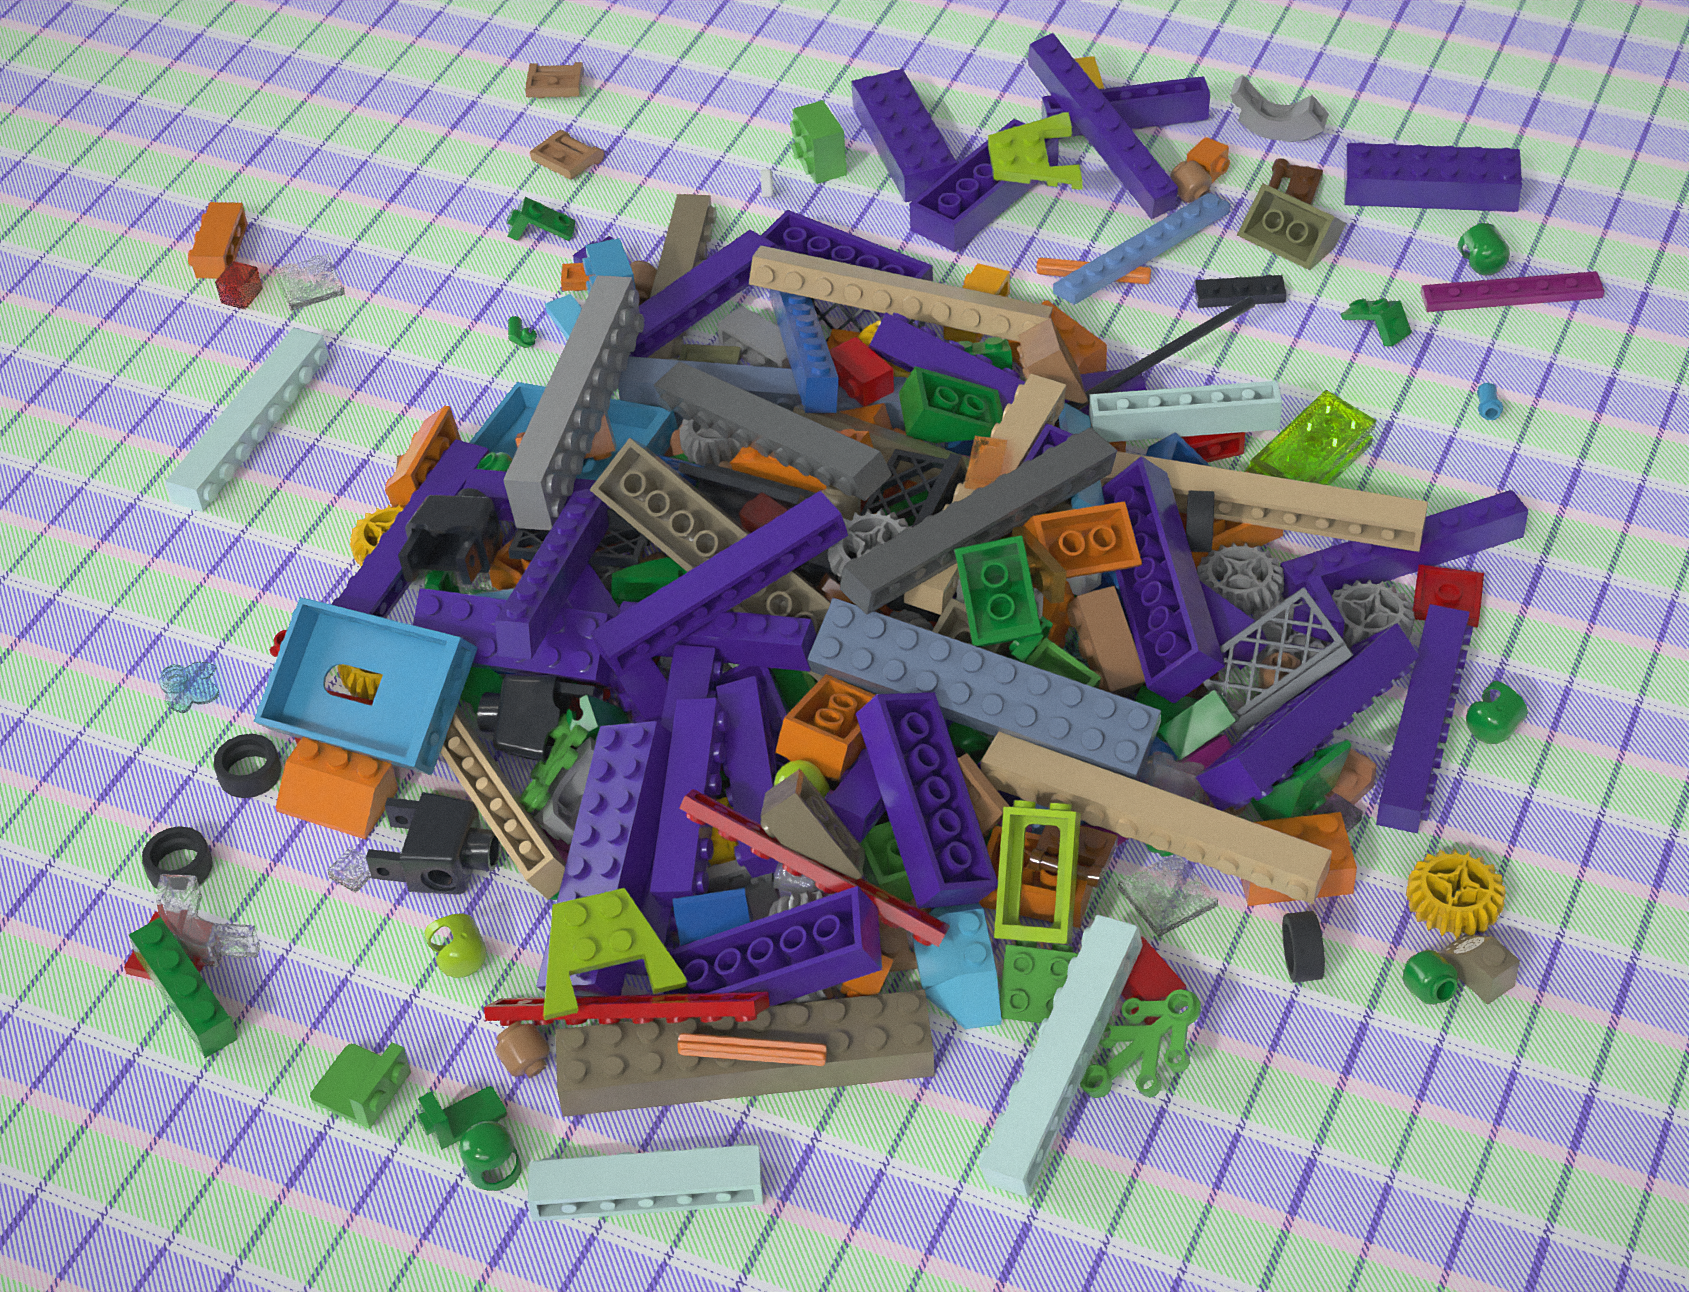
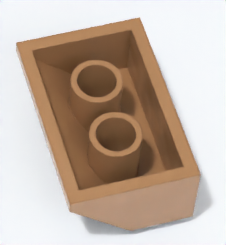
M1051 318L1018 335L1021 345L1017 347V350L1021 356L1019 359L1026 379H1028L1030 374H1034L1066 384V400L1082 404L1088 401L1079 368Z
M1111 586L1076 596L1068 604L1067 614L1073 628L1076 627L1080 639L1078 647L1082 658L1087 659L1090 670L1101 677L1100 690L1123 698L1128 697L1146 682L1115 587Z

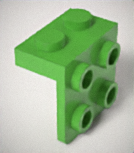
M1016 940V945L1006 944L999 997L1001 1018L1033 1023H1042L1045 1018H1049L1054 1008L1053 1000L1055 993L1059 987L1063 988L1068 978L1069 963L1073 957H1077L1079 954L1073 953L1074 947L1052 944V950L1037 948L1038 942Z
M391 1042L381 1056L356 1044L346 1045L311 1091V1102L370 1129L411 1074L404 1047Z

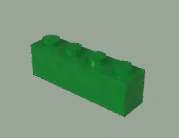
M161 917L128 934L136 958L146 970L204 1058L209 1057L237 1040L229 1015Z

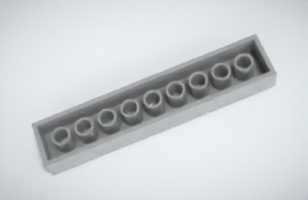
M597 275L503 479L516 528L551 530L564 509L567 497L573 493L574 481L577 474L582 472L583 460L586 454L591 451L593 437L600 430L603 414L609 410L610 398L613 391L618 389L620 375L622 371L626 370L627 359L630 352L635 350L636 338L644 328V316L640 314L638 307L639 292L634 289L632 277Z

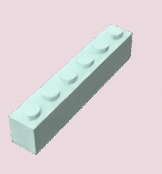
M1278 381L1090 394L1089 404L1091 428L1107 442L1165 438L1174 432L1183 437L1280 429L1282 398Z
M739 1143L731 1147L717 1148L700 1146L690 1150L676 1151L660 1149L656 1152L648 1153L621 1152L617 1155L607 1156L582 1155L579 1158L566 1159L548 1157L539 1161H529L528 1205L532 1221L763 1205L762 1164L759 1144L748 1145Z

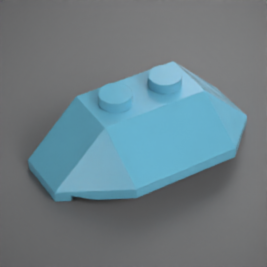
M979 902L977 904L935 907L929 915L950 925L940 946L937 947L934 944L926 946L912 937L922 990H925L926 998L944 1013L957 1020V1023L964 1029L1001 1025L997 971L983 907Z

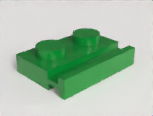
M1042 616L1039 619L1042 635L1014 640L1009 647L1010 651L1006 657L1025 663L1042 641L1048 638L1053 623Z

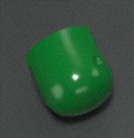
M1480 223L1472 226L1460 237L1457 243V249L1464 258L1469 259V266L1475 273L1483 276L1494 275L1500 272L1507 265L1510 258L1508 244L1495 226L1490 223ZM1464 245L1469 248L1470 253L1463 251Z
M1493 681L1484 689L1482 694L1483 701L1472 703L1465 717L1467 728L1475 738L1486 744H1500L1507 740L1527 718L1528 709L1522 697L1515 690L1500 681ZM1496 689L1500 692V696L1492 702L1490 690Z
M484 1121L472 1125L465 1131L460 1140L459 1154L470 1183L486 1191H500L512 1186L521 1174V1160L509 1130L500 1123ZM511 1153L515 1154L516 1165L505 1179L496 1183H490L484 1179L483 1171L501 1166L509 1159Z

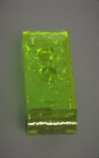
M1325 390L1250 460V465L1244 472L1248 471L1254 474L1330 486L1372 445L1373 436L1370 433L1375 429L1377 420L1330 391Z

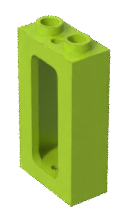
M1014 800V807L1003 808L994 938L1072 944L1081 813L1071 811V804L1050 803V810L1035 809L1036 802ZM1031 824L1057 826L1060 829L1054 923L1050 927L1025 926L1019 920L1026 828Z

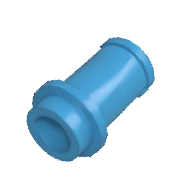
M1483 383L1477 390L1480 402L1478 412L1486 420H1495L1501 415L1503 405L1498 399L1496 386L1492 383Z

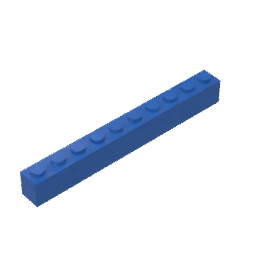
M770 289L769 298L804 412L836 413L838 375L812 299Z

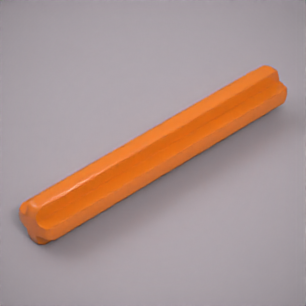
M1040 257L1037 260L1036 272L1039 275L1065 277L1089 262ZM1139 266L1114 282L1147 285L1151 280V268Z
M681 1033L678 1038V1053L685 1056L814 1066L825 1065L827 1059V1047L823 1043Z

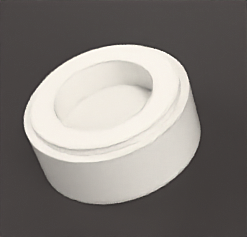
M760 169L762 198L772 197V170Z

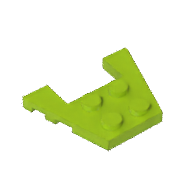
M1069 112L988 135V148L994 179L1030 184L1031 179L1046 181L1047 186L1058 187V183L1072 184L1071 189L1081 190L1083 180L1080 165L1050 167L1044 139L1072 137Z
M625 888L553 904L543 1012L544 1020L578 1012V1005L570 979L571 975L630 961L644 960L653 994L686 987L687 981L684 974Z

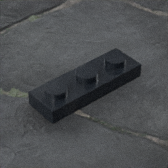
M1283 275L1210 278L1195 280L1194 282L1198 308L1233 306L1247 297H1251L1255 305L1286 303L1287 293Z

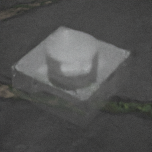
M351 847L327 870L329 879L354 893H357L371 878L366 855Z

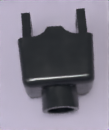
M472 488L462 489L456 496L429 495L405 526L408 539L399 552L398 558L405 581L415 582L423 569L456 571L460 573L462 584L472 585L478 573L489 572L503 542V535L494 502L481 491Z
M507 674L502 681L501 693L485 692L482 695L477 712L478 728L482 732L494 733L493 746L496 750L515 757L534 761L542 760L546 763L556 741L549 734L558 727L560 714H567V710L570 709L571 697L582 698L588 694L603 700L604 691L595 686L573 684L559 676Z
M425 792L421 794L419 801L387 797L385 809L390 827L409 830L401 853L368 849L366 860L372 879L404 882L407 884L409 892L459 895L467 890L473 869L493 871L499 857L500 841L492 829L482 828L478 809L473 801Z

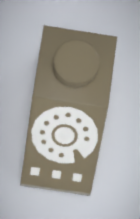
M1463 935L1438 952L1457 969L1458 978L1487 1005L1515 987L1520 960L1495 937Z

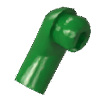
M518 316L510 317L508 319L509 341L523 348L533 346L537 338L536 331L533 329L529 333V327L522 330V319Z

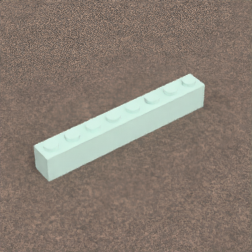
M294 327L290 330L165 480L172 503L204 512L208 505L216 499L221 489L233 478L234 473L249 458L256 446L264 440L269 430L280 420L282 414L296 400L304 387L311 382L321 366L327 362L329 358L323 335Z
M1096 915L1092 926L1085 929L1081 941L1082 948L1078 956L1073 957L1069 963L1068 978L1063 988L1059 987L1055 993L1053 1000L1054 1008L1049 1018H1045L1040 1025L1039 1040L1035 1049H1030L1026 1055L1024 1072L1020 1081H1015L1011 1087L1008 1107L1005 1113H1000L994 1126V1137L990 1145H986L980 1154L979 1167L987 1185L1029 1198L1143 946L1139 928L1136 925Z

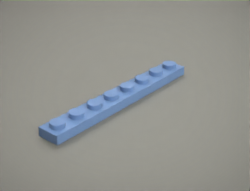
M1208 192L1053 283V294L1076 305L1230 213V203Z

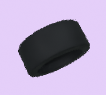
M1188 491L1186 537L1191 552H1212L1214 491Z
M253 733L242 734L228 739L218 748L214 755L213 767L218 782L223 791L234 797L251 798L264 794L276 785L281 776V762L277 749L273 742L263 735ZM256 756L266 759L265 764L253 773L235 775L228 772L231 766L246 757Z
M177 826L167 828L155 834L146 843L142 851V864L153 887L161 892L177 894L188 892L198 887L209 876L212 869V855L207 841L200 832L190 827ZM186 849L197 852L196 857L188 865L180 869L169 871L158 868L159 862L166 855L174 851Z
M1314 911L1286 913L1282 921V937L1285 961L1290 979L1293 983L1323 979L1325 972L1324 945L1316 913Z

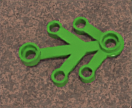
M565 713L560 714L558 727L549 734L556 741L547 762L545 763L540 760L534 766L529 775L533 781L527 785L520 796L519 802L525 806V810L528 813H531L534 809L540 811L546 805L551 796L547 792L549 785L560 769L563 767L568 770L579 755L570 746L573 745L577 748L587 736L588 730L579 724H576L570 731Z
M1176 990L1170 993L1165 1001H1140L1137 998L1126 1000L1121 1010L1124 1017L1130 1023H1141L1146 1016L1160 1018L1152 1025L1112 1026L1110 1023H1107L1103 1034L1111 1031V1034L1103 1040L1101 1036L1098 1043L1101 1047L1111 1048L1117 1042L1132 1043L1104 1067L1098 1064L1089 1065L1080 1083L1081 1088L1093 1098L1106 1096L1111 1091L1112 1080L1143 1054L1141 1073L1136 1079V1087L1145 1097L1151 1098L1156 1096L1162 1087L1161 1081L1156 1076L1161 1040L1171 1029L1170 1049L1165 1053V1063L1176 1073L1185 1071L1190 1065V1057L1185 1052L1188 1026L1194 1023L1201 1013L1202 1007L1199 998L1191 991ZM1188 1006L1184 1012L1179 1013L1183 1007ZM1139 1007L1137 1013L1130 1015V1011L1133 1008ZM1182 1055V1058L1178 1063H1172L1173 1059L1176 1056ZM1103 1080L1098 1087L1094 1088L1098 1081ZM1153 1080L1152 1086L1144 1089L1145 1083Z

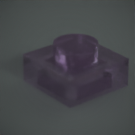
M1334 793L1313 812V815L1341 812L1347 833L1362 820L1363 815L1362 810L1337 793Z

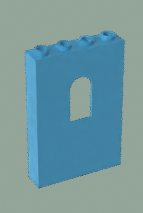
M516 382L469 443L488 448L489 453L505 452L513 459L518 449L515 438L518 433L526 432L546 387ZM610 398V406L607 413L617 444L616 450L611 452L612 456L602 460L594 461L593 457L584 459L582 472L577 474L576 478L597 480L629 438L645 445L653 453L664 455L670 447L672 433L678 430L674 412H669L661 407Z
M299 597L253 722L278 733L300 739L306 737L432 776L478 647L461 637ZM344 664L382 674L383 676L372 706L330 695L325 687V680L329 671L337 665Z

